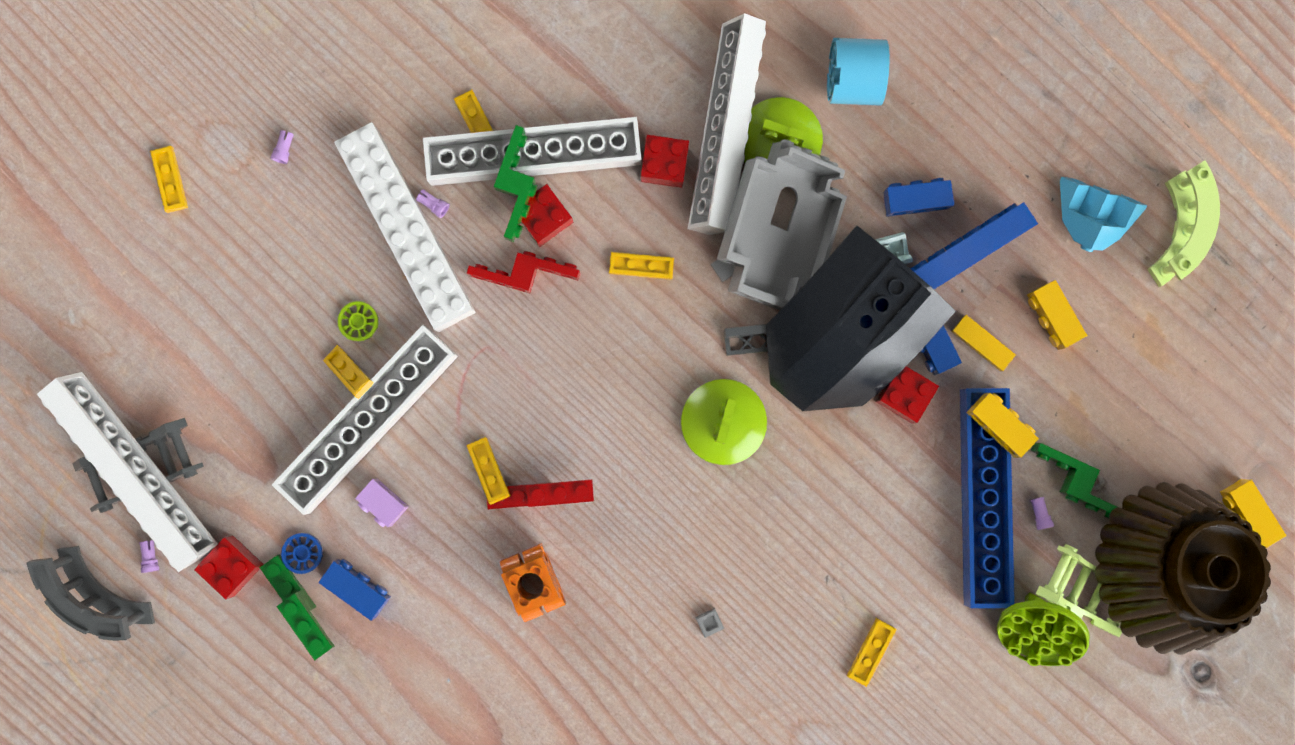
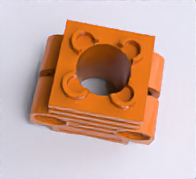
M542 543L522 551L525 562L522 561L519 553L500 561L503 572L501 574L518 616L521 615L524 622L544 615L542 606H544L548 613L567 603ZM526 573H534L540 576L544 585L543 591L538 594H531L525 591L522 586V576Z

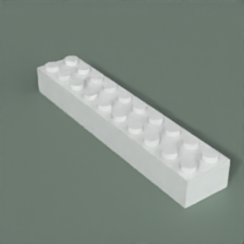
M745 13L722 24L688 229L708 235L725 232L740 184L742 164L745 160V145L748 141V127L752 118V103L755 99V85L759 76V61L762 57V43L766 35V21Z
M637 117L524 128L525 135L528 136L524 148L520 147L518 153L520 160L517 168L512 170L528 176L641 165ZM514 129L423 138L427 181L431 186L495 180Z
M371 122L335 141L334 143L433 329L440 332L476 313L376 126Z
M422 325L371 379L373 382L372 386L359 399L354 397L276 479L272 486L303 515L310 514L458 356L430 329Z
M82 372L55 378L37 393L42 400V404L55 416L57 423L66 430L72 442L78 445L85 458L93 464L99 476L109 484L115 496L120 498L127 511L136 518L142 530L151 537L155 546L163 552L173 568L180 572L215 548L218 544Z

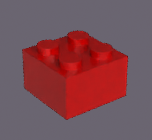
M647 135L641 182L682 188L689 140Z
M548 184L537 190L534 197L529 198L527 204L530 205L526 218L523 217L521 221L539 247L574 223L573 218Z
M906 366L881 391L875 402L911 424L919 422L939 385Z
M232 535L224 537L194 571L226 600L235 597L264 564Z

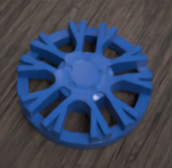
M308 533L292 535L285 541L282 547L281 557L284 565L290 571L297 574L313 571L319 566L323 557L321 542ZM301 537H307L305 544H302ZM294 538H295V540L297 541L298 546H296V544L294 543V541H293ZM312 540L313 543H312L311 546L309 547V546H308V543ZM288 544L294 548L293 552L286 551ZM314 546H317L318 552L316 553L312 551V548ZM293 554V558L287 560L286 556ZM311 555L317 556L318 558H311ZM294 560L298 562L296 568L290 565ZM308 560L314 563L311 568L307 564ZM301 562H304V570H301Z

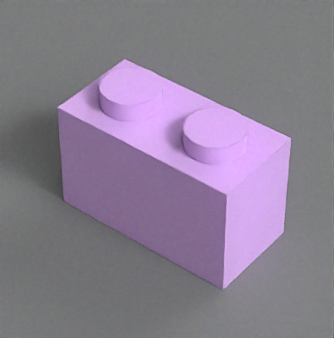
M378 478L372 479L355 498L359 502L358 506L366 513L370 511L375 516L374 520L382 527L392 526L409 507Z

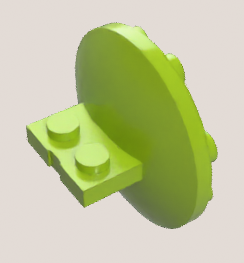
M776 97L766 99L752 107V118L748 127V141L744 151L745 164L746 160L754 159L757 156L768 159L772 144L781 140H789L794 143V146L810 149L813 154L820 155L823 144L821 125L815 114L806 105L794 99Z
M718 379L701 385L689 396L682 411L681 428L687 445L698 457L713 464L731 465L749 458L760 447L766 434L767 415L761 399L750 387L735 380Z
M1030 592L1025 596L1024 602L1016 603L1006 608L1001 613L997 623L998 638L1008 653L1027 661L1031 666H1070L1073 662L1083 657L1089 647V630L1078 615L1063 606L1046 602Z

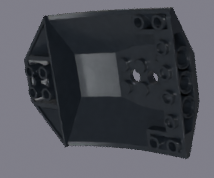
M856 225L815 274L766 324L770 385L802 412L863 406L883 390L914 359L956 311L906 264ZM884 298L887 306L884 310L878 311L875 304L878 299ZM864 315H869L872 318V323L867 328H863L860 325V318Z

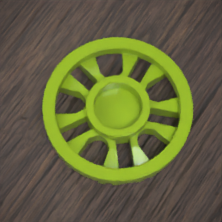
M361 301L345 305L338 316L340 332L352 341L369 339L376 332L379 325L378 314L374 308ZM356 305L357 312L353 314L350 307ZM363 305V306H364V309H363V312H362V314H361V313H360V310H361V306ZM370 309L372 315L366 317L365 314ZM345 311L351 314L350 318L344 315ZM342 319H348L349 324L342 326ZM367 319H374V322L368 323ZM367 325L373 326L370 332L366 329ZM352 327L348 333L345 332L348 328ZM362 329L364 330V332H365V334H366V336H364V337H363V335H362V333H361V330H362ZM355 330L358 331V338L352 337Z

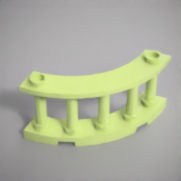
M1206 160L1187 172L1185 170L1165 182L1172 197L1174 209L1177 211V221H1175L1171 245L1160 259L1147 269L1158 287L1166 284L1175 275L1179 280L1189 275L1205 258L1216 237L1220 218L1219 192L1215 178Z
M1067 544L1064 547L1059 545L1057 550L1062 554V557L1049 584H1045L1044 587L1039 585L1036 595L1045 598L1050 603L1069 609L1080 618L1084 615L1092 619V625L1119 638L1122 634L1121 628H1119L1120 623L1114 622L1108 617L1105 621L1096 616L1097 612L1095 610L1101 600L1099 589L1102 584L1098 582L1087 607L1084 606L1082 609L1077 606L1080 593L1091 571L1095 573L1096 566L1077 554L1078 550ZM1076 564H1079L1083 568L1069 597L1066 596L1064 599L1063 591Z

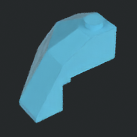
M1061 177L1062 221L1073 240L1081 244L1080 248L1088 252H1093V250L1103 251L1120 240L1147 208V205L1128 196L1110 194V191L1095 185L1092 187L1074 178Z

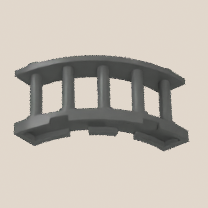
M185 418L165 423L149 432V436L135 438L144 451L147 450L146 446L153 443L157 445L169 475L165 477L169 483L182 477L186 479L198 474L197 470L204 467L203 463L192 466L180 434H182L181 430L188 426ZM166 437L172 439L183 467L179 471L176 470L166 442L168 440ZM85 457L73 463L75 472L83 470L84 473L87 472L99 502L90 508L91 512L99 510L100 513L113 509L114 504L122 502L119 497L107 499L96 468Z
M79 546L57 549L59 558L54 561L53 558H44L26 562L36 590L40 589L46 598L45 604L63 622L83 634L90 633L99 636L98 638L103 640L121 641L131 638L129 626L133 624L155 623L151 602L127 600L103 587L87 568ZM63 567L69 579L68 582L62 583L56 571L57 568ZM75 588L85 600L78 601L69 591ZM90 606H93L94 608H96V609L99 610L100 612H97V611H95V610H93V609H91V608H89V607H90Z

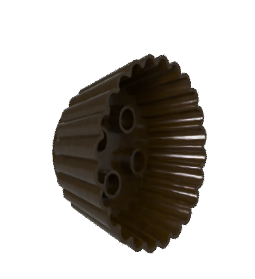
M1167 482L1159 483L1156 488L1150 486L1142 487L1138 492V496H1126L1123 499L1122 508L1117 507L1111 511L1109 516L1110 524L1103 526L1100 531V538L1103 543L1099 544L1095 550V557L1100 563L1095 569V578L1102 584L1099 589V597L1102 602L1109 605L1108 615L1110 619L1114 622H1120L1122 633L1127 637H1136L1138 645L1143 648L1153 646L1160 654L1174 651L1178 655H1183L1192 650H1202L1237 633L1240 629L1248 626L1253 617L1260 614L1261 604L1266 602L1268 597L1267 589L1271 585L1269 577L1271 565L1267 560V549L1261 544L1260 535L1252 530L1251 524L1202 490H1194L1183 483H1179L1174 487Z

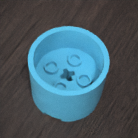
M833 38L829 52V59L832 60L829 62V74H827V99L830 101V104L881 106L885 99L889 77L890 54L888 41L886 39Z

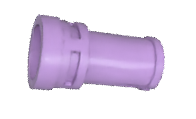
M280 130L276 148L273 149L270 159L282 164L288 163L289 148L294 137L292 133L288 132L286 137V131Z
M424 189L420 191L422 195L419 193L416 201L431 209V212L437 217L442 218L447 213L450 204L435 198Z
M1044 497L1030 500L1036 517L1037 530L1053 527L1054 522L1051 519V515L1048 514Z
M154 541L139 542L142 562H140L141 573L160 570L158 559L156 560Z

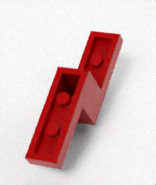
M524 251L523 254L517 252L510 277L505 271L496 269V272H491L487 270L488 267L480 264H475V267L469 265L467 274L469 277L531 294L537 270L576 281L579 280L580 270L576 269L577 266L566 262L564 265L557 264V260L544 257V259L536 258V254Z
M593 479L507 486L510 497L491 505L487 500V509L593 502Z

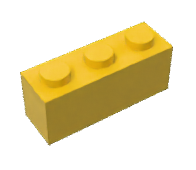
M1056 280L1027 294L1029 306L1037 312L1039 323L1049 333V340L1055 348L1057 347L1058 350L1065 349L1088 336Z
M984 393L966 413L1014 458H1022L1039 439L1035 435L1036 431L1030 425L1023 424L1018 419L1019 415L1013 409H1007L1002 404L1003 400L997 394Z
M1240 479L1220 491L1224 505L1251 524L1252 530L1260 535L1263 546L1268 548L1287 536L1252 479Z

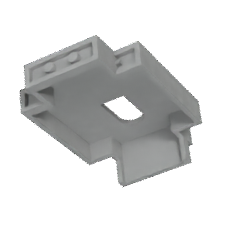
M789 140L773 143L768 159L757 156L754 159L746 160L717 256V260L735 266L728 289L729 292L781 310L829 258L847 196L840 194V190L830 187L833 180L843 179L844 169L839 168L837 163L829 161L828 157L813 154L807 148L794 146V143ZM784 187L791 188L796 195L787 231L771 225L780 191Z

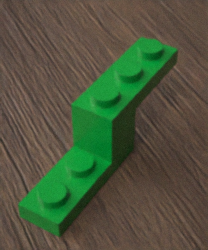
M518 125L515 126L494 184L496 191L517 198L504 234V238L511 242H514L515 237H520L523 228L520 223L523 217H527L530 205H527L529 198L534 197L537 190L533 177L512 170L518 166L520 147L524 148L528 137L525 135V129Z
M1035 443L1032 446L1031 451L1037 454V458L1046 462L1052 460L1056 462V467L1068 471L1059 491L1066 495L1065 499L1073 503L1080 501L1086 504V509L1096 513L1098 510L1105 513L1104 517L1109 519L1111 511L1117 508V506L1090 494L1099 475V469L1042 443Z
M276 555L260 567L261 571L283 601L276 607L314 661L335 647L311 613L317 606L293 572L284 565L281 555Z

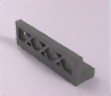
M766 324L725 328L726 356L768 352L767 347H765L767 338L764 336L766 335ZM753 336H760L766 341L761 348H755L749 343ZM739 338L745 344L740 350L731 351L729 339ZM747 345L751 349H744V347Z

